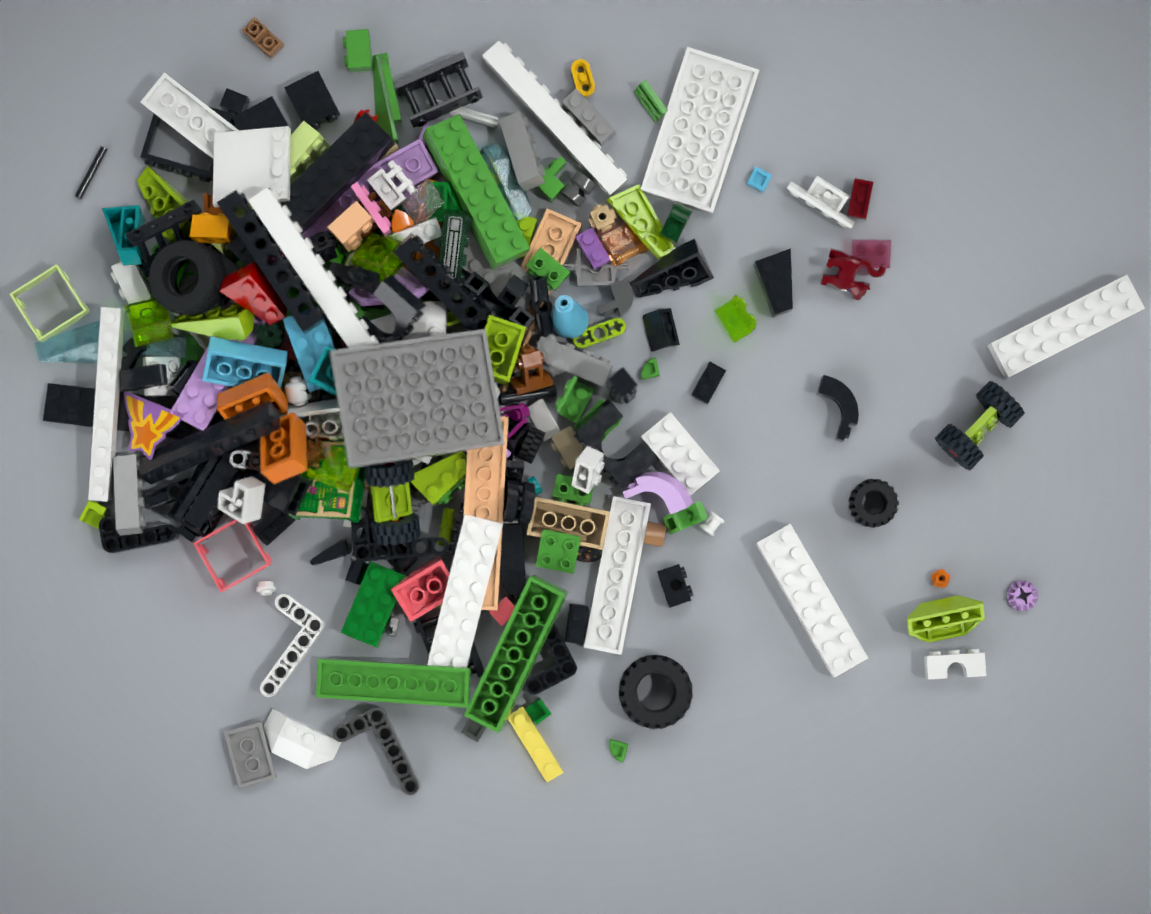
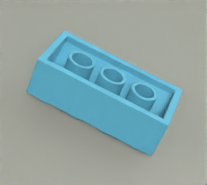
M210 336L202 381L235 387L269 372L281 388L286 367L287 351Z

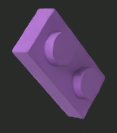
M592 227L575 236L594 270L611 261Z

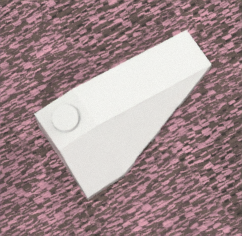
M441 301L423 302L426 305L422 311L424 313L423 317L413 324V331L408 336L405 335L403 339L411 340L446 335L447 307ZM392 313L371 320L381 331L386 333L394 332L395 319Z

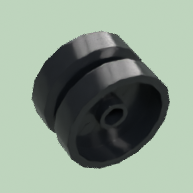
M506 479L502 522L512 523L516 517L518 523L530 524L535 502L534 483L523 482L519 488L517 481Z

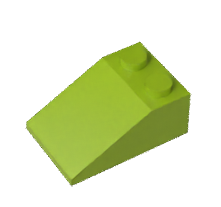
M489 315L484 329L486 330L494 382L507 385L513 372L526 327Z

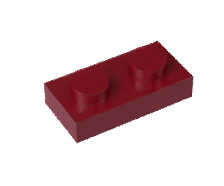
M854 179L847 213L848 217L866 220L873 188L872 181Z

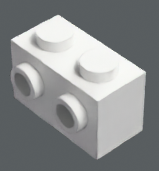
M587 446L576 460L571 486L588 494L595 485L598 486L602 479L600 473L605 465L603 462L604 454Z

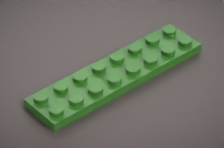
M319 658L316 698L467 708L469 707L471 668Z

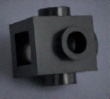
M328 230L310 237L311 243L314 246L312 251L315 255L319 254L324 262L338 257L335 250L338 247L334 236L330 237Z

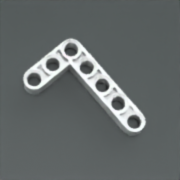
M288 594L278 595L275 599V606L302 628L261 683L260 691L266 697L275 696L281 690L325 628V622L321 617ZM283 597L289 600L287 608L280 606V600ZM300 608L305 612V616L301 620L295 616L296 610ZM313 620L320 622V628L317 631L311 628ZM303 635L309 639V643L305 647L299 642L300 637ZM291 651L297 653L298 657L295 662H291L288 659V654ZM279 667H283L286 670V675L283 678L277 675ZM267 683H272L275 687L274 692L271 694L265 690Z

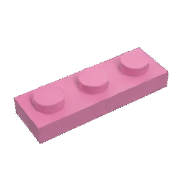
M357 182L351 186L352 190L385 237L392 233L389 228L392 226L386 216L382 218L378 213L381 209L375 200L372 202L367 196L370 193L365 186H359Z

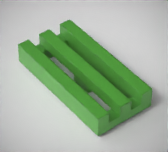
M646 80L641 82L637 89L633 91L655 122L668 111Z

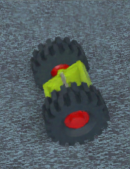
M989 381L976 394L979 403L987 410L965 434L952 424H947L935 437L938 445L956 463H959L960 466L968 471H971L984 456L978 447L985 438L984 434L987 431L991 432L997 426L998 420L1006 427L1012 428L1025 413L1020 404L1015 401L1016 399L993 381Z
M413 459L397 466L393 462L364 466L366 484L371 485L374 518L370 522L374 543L396 545L417 540L421 535L419 516L414 512L412 513L409 483L415 478Z

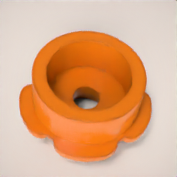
M943 569L933 572L931 576L932 584L937 588L947 587L948 581H950L949 573H946Z

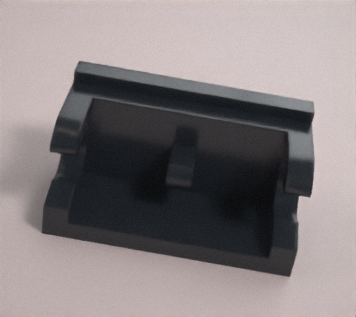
M275 508L252 529L257 537L268 546L292 525L296 519L290 517L288 513Z

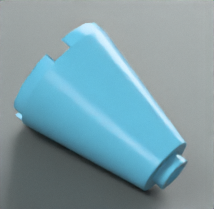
M559 296L555 301L551 316L552 328L562 338H577L588 327V313L582 305L570 296Z

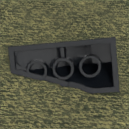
M694 238L676 247L631 281L630 285L637 297L640 298L660 294L663 290L673 289L675 291L683 286H699L713 279L714 276L700 246Z

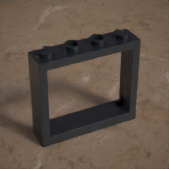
M209 107L231 125L234 124L232 119L234 117L233 113ZM153 114L140 156L145 161L144 164L151 167L159 165L163 167V170L171 173L176 170L181 172L182 176L192 178V175L200 177L199 180L202 182L210 183V181H213L214 160L212 161L210 171L150 155L161 119Z

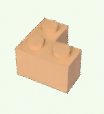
M355 201L328 226V229L335 239L350 252L351 250H356L361 245L363 239L360 235L363 232H368L373 227L374 220Z

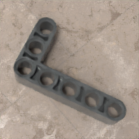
M372 708L334 728L333 737L338 742H345L373 728L402 791L407 795H414L418 792L420 782L383 708ZM376 710L382 713L380 721H375L372 718V714ZM357 719L364 721V729L358 730L355 727ZM339 728L347 730L346 738L343 739L338 736ZM383 728H387L391 732L388 739L382 738L380 734ZM390 746H397L399 748L397 756L390 755ZM400 763L407 765L408 770L404 774L400 773L397 769ZM407 781L415 782L416 789L414 791L407 790Z

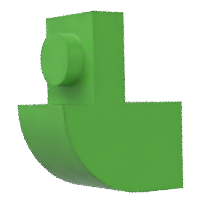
M561 156L558 160L555 158L548 165L549 170L543 166L546 173L543 176L545 183L538 186L541 193L551 202L561 194L565 187L556 178L566 166V161Z
M701 501L663 517L670 535L708 519Z

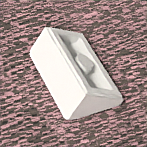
M543 399L528 407L530 417L536 428L546 432L543 439L544 442L561 431Z

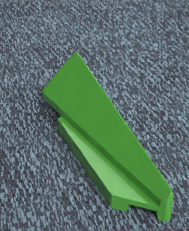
M386 52L372 57L375 115L378 116L376 123L395 143H399L395 125L401 124L402 119Z

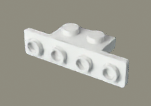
M819 176L815 178L808 191L793 182H790L787 189L790 190L789 193L797 198L801 197L806 200L805 203L810 207H817L822 210L821 213L828 218L833 217L840 226L851 229L855 224L854 220L840 212L849 195Z

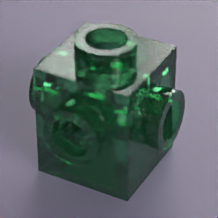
M268 323L260 324L255 332L258 345L273 349L275 346L278 348L284 340L282 337L283 331L280 330L282 327L277 323L271 325ZM270 331L273 333V336L267 337L266 333Z

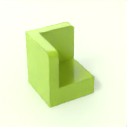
M89 500L79 520L99 529L100 520L107 516L110 509L93 500Z

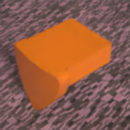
M395 209L390 229L393 233H397L413 226L414 222L406 213Z

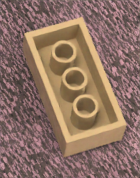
M535 497L533 515L528 525L527 535L541 538L543 529L580 536L579 546L603 550L610 512Z

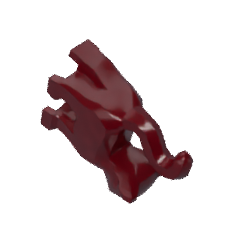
M831 248L826 267L832 268L836 266L839 268L837 275L823 274L820 284H832L839 290L850 292L855 300H861L867 290H870V284L854 281L860 266H865L868 274L872 277L879 278L885 274L886 265L882 264L879 270H875L870 260L851 256L841 250Z

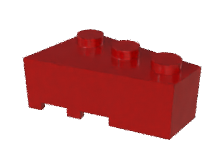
M255 262L223 279L219 291L269 325L285 318L288 310Z

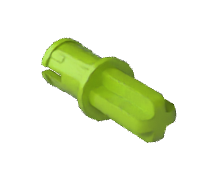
M444 508L441 526L439 525V537L445 538L450 543L451 531L454 530L452 524L455 510ZM440 540L437 545L446 546L444 541Z

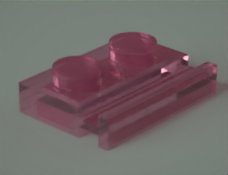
M852 239V256L870 260L874 268H880L882 264L886 265V268H890L891 240Z

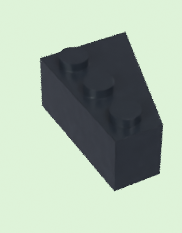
M790 248L757 260L753 264L773 318L791 312L793 309Z

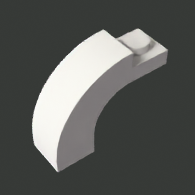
M434 217L397 233L392 232L386 237L384 235L389 250L393 253L394 248L410 233L421 237L424 244L443 236L437 218Z

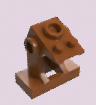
M530 343L525 344V347L522 348L520 346L515 362L518 370L521 369V376L510 379V385L517 395L553 385V379L546 369H543L542 363L545 361L543 353L532 347ZM535 368V372L528 373V370Z

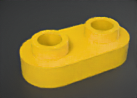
M578 59L573 62L571 73L575 88L587 98L593 95L595 83L589 63L586 60ZM581 67L584 69V72L579 73L577 69ZM586 85L589 87V90L583 91L582 87Z

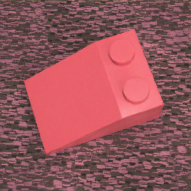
M440 555L420 566L391 588L410 622L443 602L450 572Z

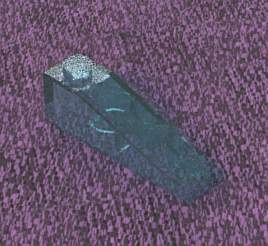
M498 142L481 148L480 153L515 220L517 221L531 215L532 209L526 191H523L518 184L508 148Z
M100 321L58 334L44 342H36L35 346L39 361L97 364Z

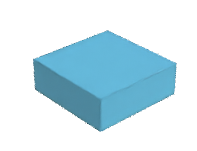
M755 166L747 185L764 192L772 175Z

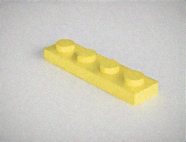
M521 707L511 713L508 720L546 782L562 774L561 767L525 711V708Z

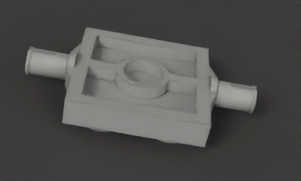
M604 247L611 261L594 270L583 250L576 248L577 258L575 264H563V266L571 267L566 268L568 271H575L577 287L614 285L617 270H628V262L617 263L615 247Z

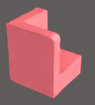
M505 597L498 603V610H490L489 613L503 626L509 621L515 606Z

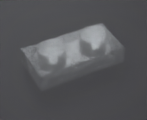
M554 334L537 341V345L543 353L553 377L571 369Z

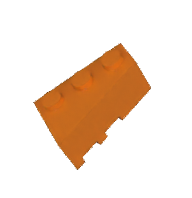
M268 372L219 393L217 397V410L226 420L270 401L281 414H288V400Z

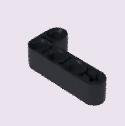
M104 517L99 522L102 547L108 553H120L171 543L179 537L178 528L170 524L146 528L140 534L120 536L116 531L115 518ZM111 520L113 522V528L112 530L107 531L105 529V524L107 521ZM168 529L173 531L170 537L160 536V533H167ZM149 532H153L155 535L152 542H148L146 539V535ZM133 535L136 542L133 546H129L127 540ZM112 539L117 542V546L113 550L108 546Z

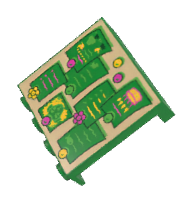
M306 441L307 471L297 475L312 482L296 516L291 514L289 516L300 520V518L345 519L351 522H359L365 484L364 466L348 467L344 442Z

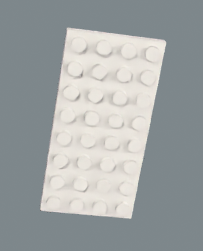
M687 47L667 107L668 111L665 113L640 190L713 214L759 73L758 69Z

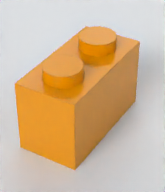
M200 213V215L192 216L190 238L195 242L230 244L233 241L235 229L224 213H219L218 215Z

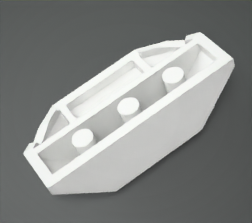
M274 709L271 710L264 725L271 752L305 769L333 760L342 743Z

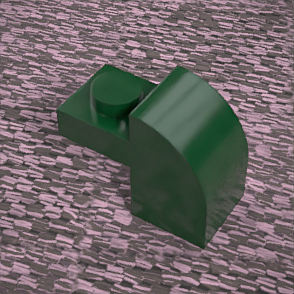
M675 202L660 232V236L677 243L693 209Z

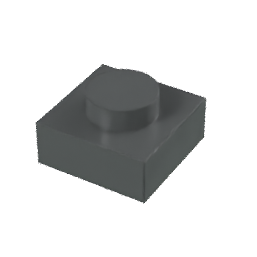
M469 718L461 733L478 742L486 727Z

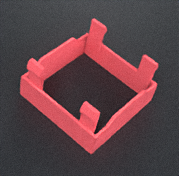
M235 519L194 542L220 592L228 590L272 565V559L268 552L264 551L252 529L253 525L251 522L245 523V526L267 564L229 586L224 578L218 579L206 557L209 551L205 544L200 545V543L231 527L238 521Z

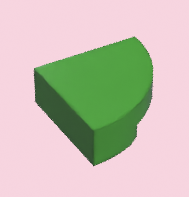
M656 357L650 359L643 366L641 380L660 376Z
M610 739L609 748L612 755L618 761L624 763L628 743Z

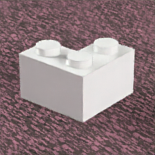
M254 477L235 481L234 487L219 491L217 508L242 524L261 519L265 484Z

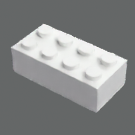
M671 412L641 436V440L650 448L671 476L684 485L690 496L720 472Z

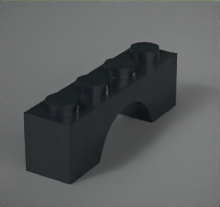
M475 271L464 282V287L476 294L478 297L477 301L481 305L485 304L491 310L492 316L525 326V333L531 327L535 317L521 306L511 309L498 300L490 288V283Z

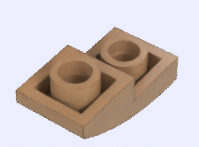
M255 17L242 29V32L271 59L284 46L283 42Z

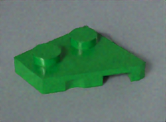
M429 181L428 220L436 217L438 221H449L450 218V221L453 219L461 222L460 218H452L461 217L462 222L466 221V217L450 182Z

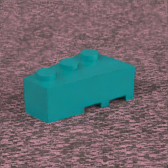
M140 205L102 208L122 265L142 264V255L138 246L133 247L125 234L145 224V218Z

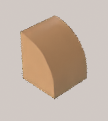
M648 521L643 544L663 547L666 525Z

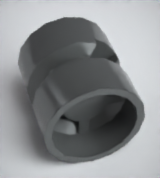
M577 171L570 179L571 184H566L561 194L572 204L580 208L586 200L585 196L590 195L596 185L588 177Z

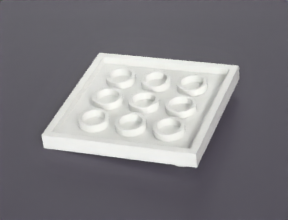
M289 126L214 133V207H219L217 202L235 190L239 194L244 193L249 200L267 187L271 190H276L281 198L278 200L279 202L290 201L291 129Z

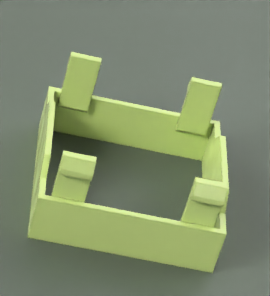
M57 264L10 293L13 301L40 342H44L50 337L59 334L90 312L70 283V279L65 271ZM59 270L58 272L66 281L83 311L44 335L41 330L34 327L24 311L27 308L22 299L16 296L28 291Z

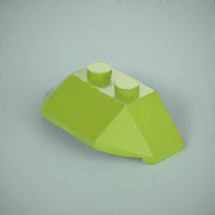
M960 595L920 603L907 617L908 633L910 636L927 643L967 635L980 622L985 620L984 604L982 601Z

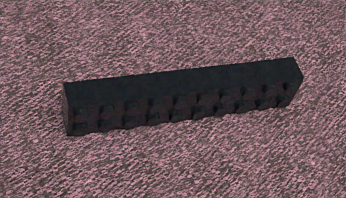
M366 112L290 185V201L280 202L282 207L286 205L292 215L289 217L293 223L297 221L302 228L301 235L395 145L393 139ZM261 219L257 220L260 226L264 225ZM248 225L246 232L253 233L256 226ZM239 235L227 246L245 266L253 262L257 264ZM272 235L268 236L271 242L275 241ZM259 241L256 247L262 250L266 247L267 243ZM270 257L267 264L271 265L277 258Z

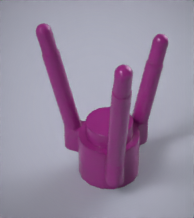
M524 403L499 408V412L511 410V412L500 415L501 417H511L513 421L519 422L507 435L508 439L523 424L528 422L527 418L530 416V410Z

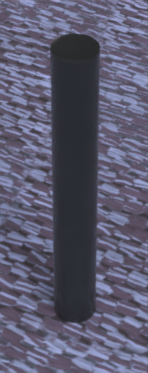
M100 147L75 197L83 198L108 150L107 148Z

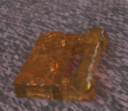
M627 224L599 238L616 267L621 265L623 261L648 251L647 246ZM634 243V248L620 255L617 254V250Z

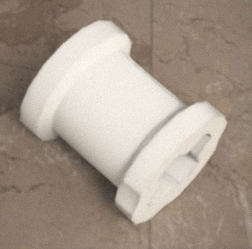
M710 511L708 519L704 524H700L699 527L713 537L715 535L714 531L721 523H724V520Z

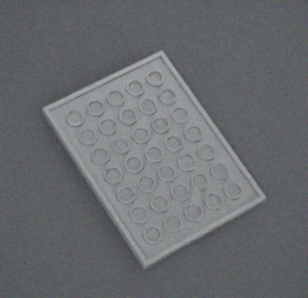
M485 329L330 351L349 468L505 444Z

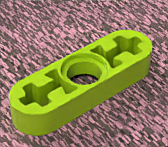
M614 318L589 327L582 334V337L589 336L587 332L591 331V337L594 342H590V339H587L585 344L581 345V343L576 342L578 340L577 337L573 338V344L578 349H585L618 337L625 332L626 324L621 318ZM615 322L623 325L620 328V332H617L615 329L610 331L612 335L608 336V330L605 325H609V328L614 327ZM598 328L605 331V336L601 339H597L594 336V331Z

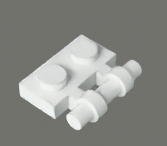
M394 161L387 164L391 169L390 172L386 174L381 168L367 180L391 211L406 200V197L402 194L405 190L411 195L417 191L413 186L412 180L404 175L401 166H397ZM397 177L402 184L397 187L391 179Z

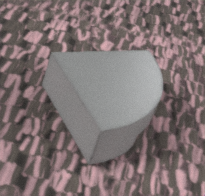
M391 618L389 636L396 638L399 618Z

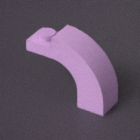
M662 472L643 473L635 478L636 481L630 483L628 488L622 492L625 499L646 491L654 492L665 501L670 514L688 508L693 504L691 496L684 485L673 476Z

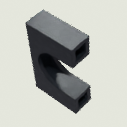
M391 275L380 283L373 295L391 310L395 319L394 332H383L365 316L359 318V320L364 319L369 327L367 329L370 336L374 335L380 344L404 341L405 335L408 336L413 331V324L423 317L424 313L422 311L426 307L420 299Z
M607 399L572 428L576 433L573 436L580 444L584 442L586 446L604 454L602 438L605 432L620 420L623 415ZM642 442L628 455L619 459H612L604 454L603 462L605 465L602 471L604 473L607 471L611 475L609 480L615 487L619 485L624 489L659 459Z

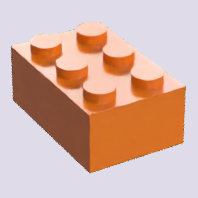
M293 412L280 417L279 430L260 438L261 473L273 484L307 471L306 424Z

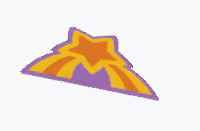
M124 391L125 406L130 418L128 425L131 432L128 450H141L151 460L156 445L166 437L165 434L177 426L184 415L175 411L171 414V410Z

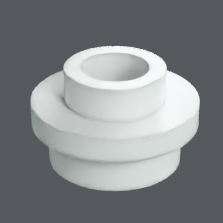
M262 581L258 583L256 591L262 596L272 595V592L276 591V587L271 581Z

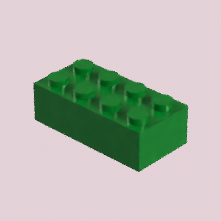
M370 561L341 633L378 648L398 601L391 588L407 576Z

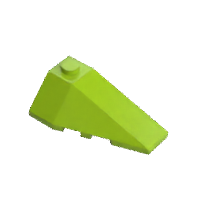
M147 166L137 179L144 199L148 201L151 208V215L155 219L189 202L150 166ZM188 219L179 224L184 237L189 235L191 231V223ZM172 228L162 233L170 243L177 241Z

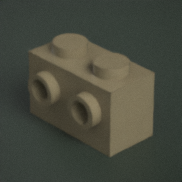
M571 425L551 436L552 442H550L554 452L559 451L562 457L559 460L564 469L568 468L570 471L575 469L576 460L584 451L583 445L573 436L576 433Z

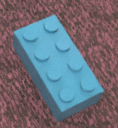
M309 310L301 312V314H307ZM325 313L322 317L324 322L307 334L303 333L293 316L283 319L309 392L320 389L309 383L308 380L325 346L338 350Z

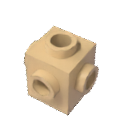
M599 204L592 208L588 221L590 226L596 229L597 233L601 231L606 233L613 229L612 226H615L614 219L617 217L613 208L609 209L608 205L603 206ZM605 214L606 219L600 220L599 216Z

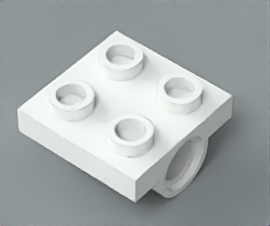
M181 357L143 358V367L154 364H166L168 384L182 368ZM168 384L144 389L145 396L170 397L178 395L166 388Z

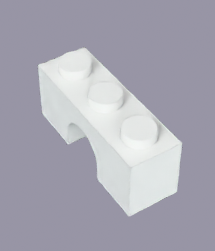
M968 649V653L960 654V650H950L946 655H941V651L929 652V656H924L925 679L948 678V667L954 662L959 663L963 667L964 677L986 676L985 653H979V649Z

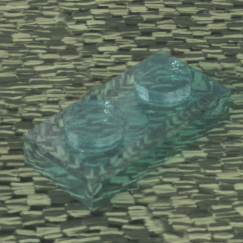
M147 337V357L186 358L187 338Z

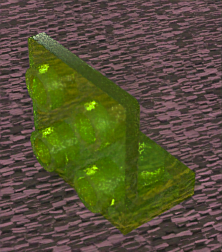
M737 295L733 296L731 301L715 310L716 315L734 343L753 333L757 323L753 314H748L744 299L742 297L738 298Z
M330 445L321 469L318 468L317 471L309 469L307 476L349 493L360 467L349 468L346 450Z

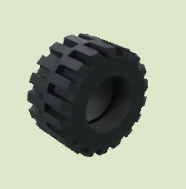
M868 479L861 482L851 491V496L848 499V508L851 511V516L856 519L857 523H861L865 527L875 528L889 523L898 511L897 505H899V501H897V493L894 492L893 486H889L888 482L881 481V479ZM876 492L882 496L884 508L879 514L872 515L865 511L863 498L867 493Z

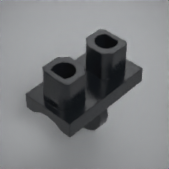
M350 264L342 282L366 291L375 292L380 285L378 281L380 274Z

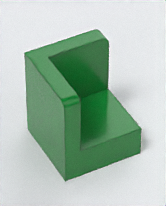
M541 698L525 709L535 725L552 714Z

